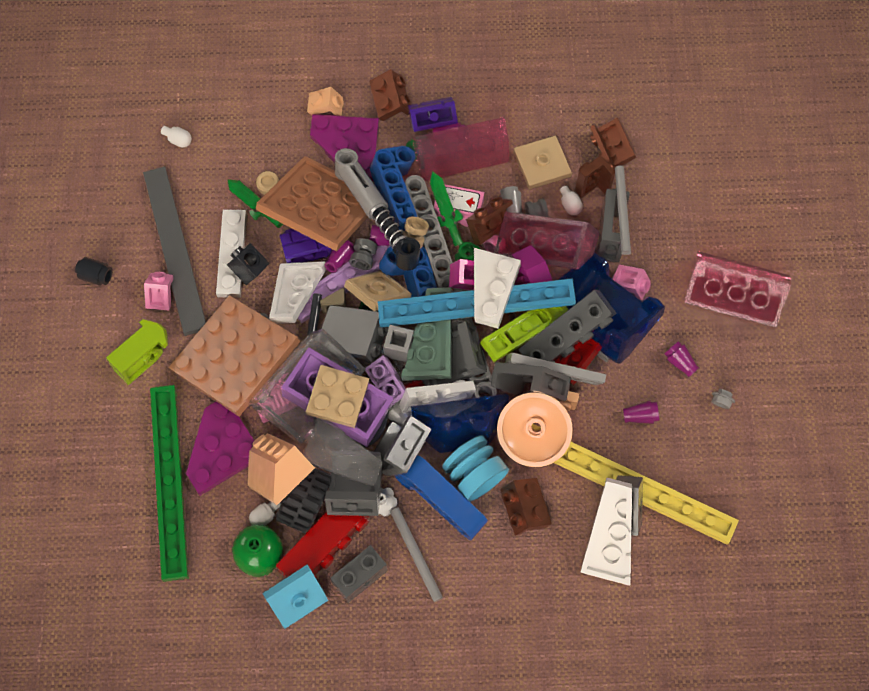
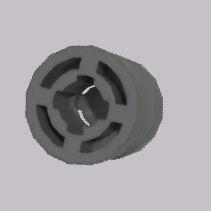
M356 239L353 247L355 252L351 254L349 260L350 265L360 270H370L373 265L372 256L377 251V244L368 239Z

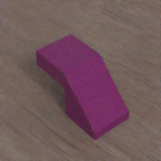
M532 245L512 254L511 258L521 260L519 271L525 277L524 284L553 281L546 261Z

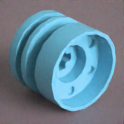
M484 436L475 437L458 447L442 465L445 473H451L449 477L451 481L464 478L458 485V490L469 502L478 499L490 491L509 472V468L499 456L488 459L493 452V448L490 445L486 446L487 440Z

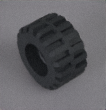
M314 468L283 499L276 514V521L303 533L307 532L312 526L324 501L326 492L330 487L331 475Z

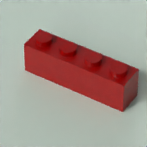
M326 512L281 559L276 568L287 578L308 565L315 576L322 568L325 570L332 564L335 559L333 556L339 549L343 551L352 541L350 537L356 531L361 532L368 525L369 516L327 515Z

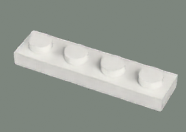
M223 210L216 288L217 297L227 298L230 295L233 298H241L242 281L227 264L233 259L230 254L239 246L245 247L246 210Z

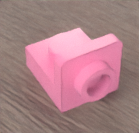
M619 265L610 285L616 290L634 293L638 300H643L645 293L650 289L651 282L644 269Z
M164 272L149 274L144 283L146 309L169 311L171 307L170 285L173 281V275Z

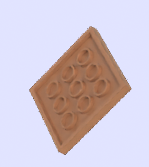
M306 156L256 204L257 211L335 251H338L368 218L344 181L336 177L335 171Z
M229 295L168 368L240 417L301 341L294 334Z

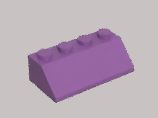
M308 347L281 387L282 397L306 410L320 365L348 373L351 372ZM369 383L355 428L324 419L321 420L367 447L381 426L394 398Z

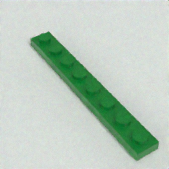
M175 385L150 388L161 579L163 582L189 579L176 387Z

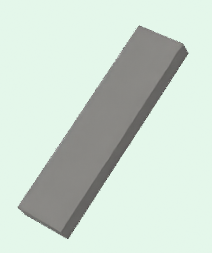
M516 353L506 355L505 363L544 366L571 377L570 380L592 385L603 384L606 379V374Z

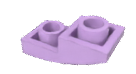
M382 355L364 369L376 388L394 398L390 407L402 399L406 388L387 356Z

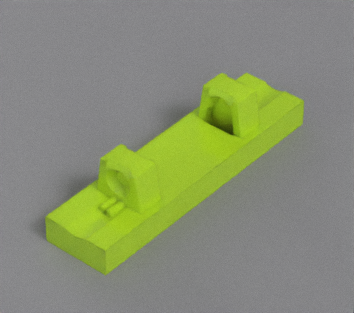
M566 306L529 310L482 339L480 344L487 351L493 362H496L531 340L569 309ZM506 334L509 336L513 343L509 341Z

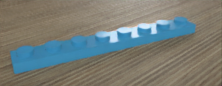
M573 279L514 285L504 313L575 305ZM474 290L378 301L380 327L474 317Z

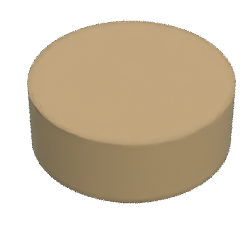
M270 171L261 173L256 179L257 188L264 195L279 182L278 176Z

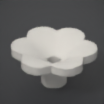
M381 488L380 498H383V500H380L379 514L384 517L391 514L390 511L397 506V499L393 497L394 492L391 488Z

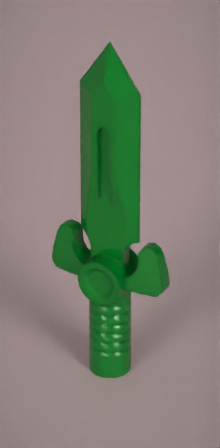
M432 171L430 186L439 211L445 217V221H443L441 216L437 217L440 227L446 226L449 229L454 246L461 245L463 241L457 227V221L462 220L463 215L457 209L454 212L455 217H453L454 209L443 179Z
M228 179L229 190L251 209H256V204L261 198L240 180ZM250 210L249 212L254 220L262 216L267 218L277 228L283 225L259 211L254 212Z

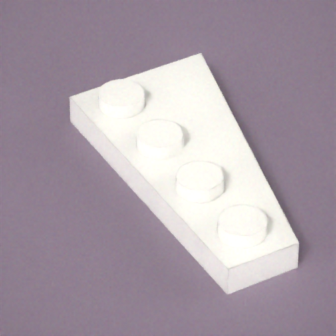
M606 478L581 566V573L630 585L632 484Z

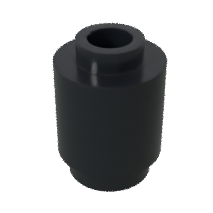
M84 257L77 262L75 273H77L78 279L101 286L102 284L107 285L110 282L113 269L107 263Z

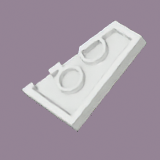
M474 248V318L476 323L499 329L521 266V260Z
M326 262L280 264L269 317L272 322L276 324L296 322L325 273Z
M465 380L448 384L406 388L399 406L401 413L471 398L476 389L473 381L465 382Z

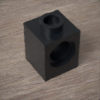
M249 243L244 248L239 246L230 254L233 259L227 266L247 285L270 263Z

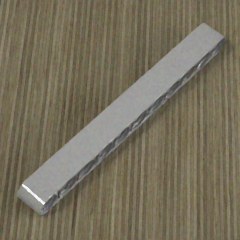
M412 175L406 179L405 185L417 217L427 221L429 227L433 228V230L427 231L426 235L423 236L425 239L423 247L427 251L437 288L449 287L450 264L453 262L425 181L418 175ZM412 188L419 189L418 191H411ZM420 207H423V208H425L426 210H424V211H419V210H417V209L420 208ZM438 247L440 250L432 251L430 248ZM438 267H445L447 270H446V271H438L437 268H438ZM453 288L454 291H452V293L462 292V289ZM472 318L452 319V332L458 330L457 324L465 321L474 325ZM483 353L487 372L483 373L482 377H471L466 380L474 382L476 390L472 398L476 407L481 410H488L495 403L496 388L491 387L492 376ZM486 392L490 394L491 398L482 399L479 397V394Z

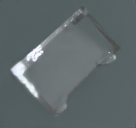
M324 329L311 332L248 403L298 444L307 443L316 433L314 431V423L318 418L306 415V410L282 397L281 387L308 347L355 375L362 376L361 374L366 370Z

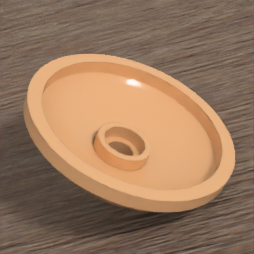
M529 392L515 397L504 407L499 416L497 433L503 450L511 459L525 466L542 467L557 461L563 456L570 445L573 427L571 417L560 401L546 394ZM539 423L541 429L538 431L534 430L532 424Z

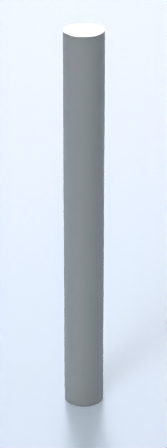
M616 166L615 178L621 253L629 255L631 254L625 172L624 166Z
M399 507L391 510L390 513L433 601L441 600L443 596Z

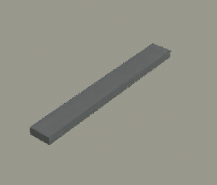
M165 167L143 172L168 274L173 275L171 285L183 333L185 336L195 334L205 325L206 320L167 170Z

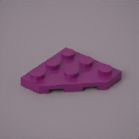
M312 114L311 139L316 144L318 143L334 163L337 151L345 148L354 150L358 155L359 164L373 182L369 168L377 150L379 118Z
M214 402L204 408L186 472L199 496L249 466V450L253 447L254 439L240 417L218 402Z

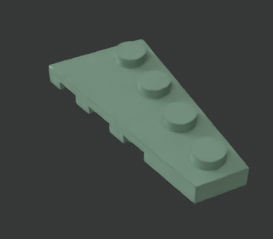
M451 287L427 288L425 296L452 293ZM452 319L418 323L413 334L414 338L411 349H409L405 369H403L401 374L402 381L451 379Z

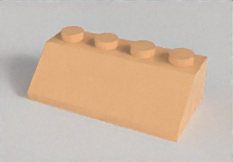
M268 433L266 435L263 434L253 442V447L249 450L248 486L278 505L315 467L295 445Z

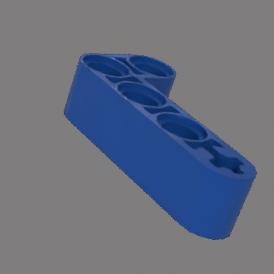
M407 146L380 149L374 155L369 168L377 190L388 204L387 210H389L390 217H394L393 221L398 223L399 230L404 232L406 230L404 227L406 219L417 217L402 177L409 173L416 157L415 152Z
M392 246L386 250L379 263L380 270L389 276L404 275L407 290L412 294L411 297L425 296L427 288H437L430 260L423 246L420 248L418 266L410 271L402 270L396 265V255L393 252Z
M416 456L407 473L394 475L404 487L409 490H415L465 538L472 540L488 522L487 518L421 456Z

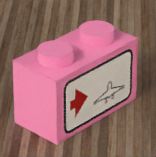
M445 185L454 209L453 217H455V210L458 209L463 215V219L457 222L468 227L466 219L473 215L476 209L483 207L485 192ZM435 200L434 210L436 216H441L443 221H445V217L441 215Z

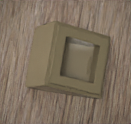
M344 288L320 300L323 314H327L330 305L346 307Z

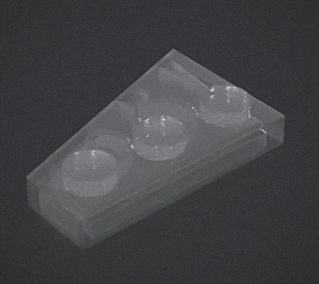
M320 418L316 421L304 453L305 458L313 466L373 488L383 463L359 443L357 444L348 437L340 428Z

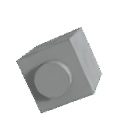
M390 325L383 347L384 355L387 358L407 362V354L409 349H411L414 330Z

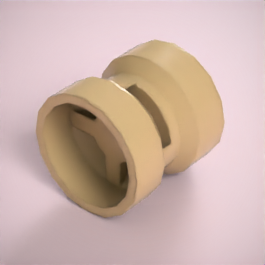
M409 217L406 219L404 225L406 230L403 232V235L416 239L420 244V248H422L425 241L423 236L426 235L429 224L422 218Z

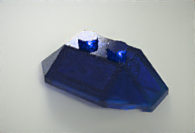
M508 394L411 406V416L431 428L425 441L439 453L453 452L464 443L478 436H484L487 440L486 446H488L497 435L499 416L504 407L509 403Z

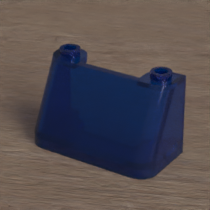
M591 252L558 279H573L576 304L592 291L600 290L617 314L611 317L614 321L604 329L598 327L592 332L594 336L591 339L602 346L600 351L618 364L628 358L664 314L665 306L659 299L646 297L642 302L610 278L609 263L605 258L599 257L594 252ZM570 305V306H566V307H567L568 309H571L574 305Z

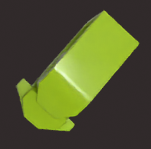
M142 319L139 322L142 327L106 357L112 369L128 385L152 366L162 355L163 348L165 349L168 346L167 330L161 324Z

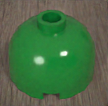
M257 524L247 526L241 530L234 539L232 546L233 560L238 568L248 576L254 577L269 575L273 572L272 570L281 561L284 552L282 541L277 533L267 526Z

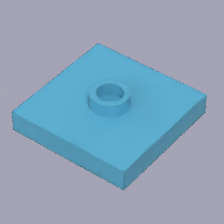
M308 565L262 593L284 629L328 601Z

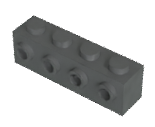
M594 290L518 350L524 356L554 362L561 356L566 358L575 351L574 346L580 341L582 344L589 341L594 336L592 333L598 327L604 329L614 321L611 317L617 313L600 290Z

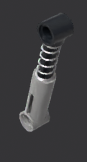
M347 148L337 151L335 154L336 177L344 181L368 218L375 220L376 225L380 227V231L385 233L384 236L389 240V244L396 255V265L406 271L415 269L419 264V242L414 238L404 236L403 230H399V224L393 221L394 217L389 215L387 202L359 164L357 153Z

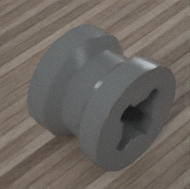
M544 198L538 199L534 203L531 201L525 202V212L529 224H534L537 220L548 221V208Z

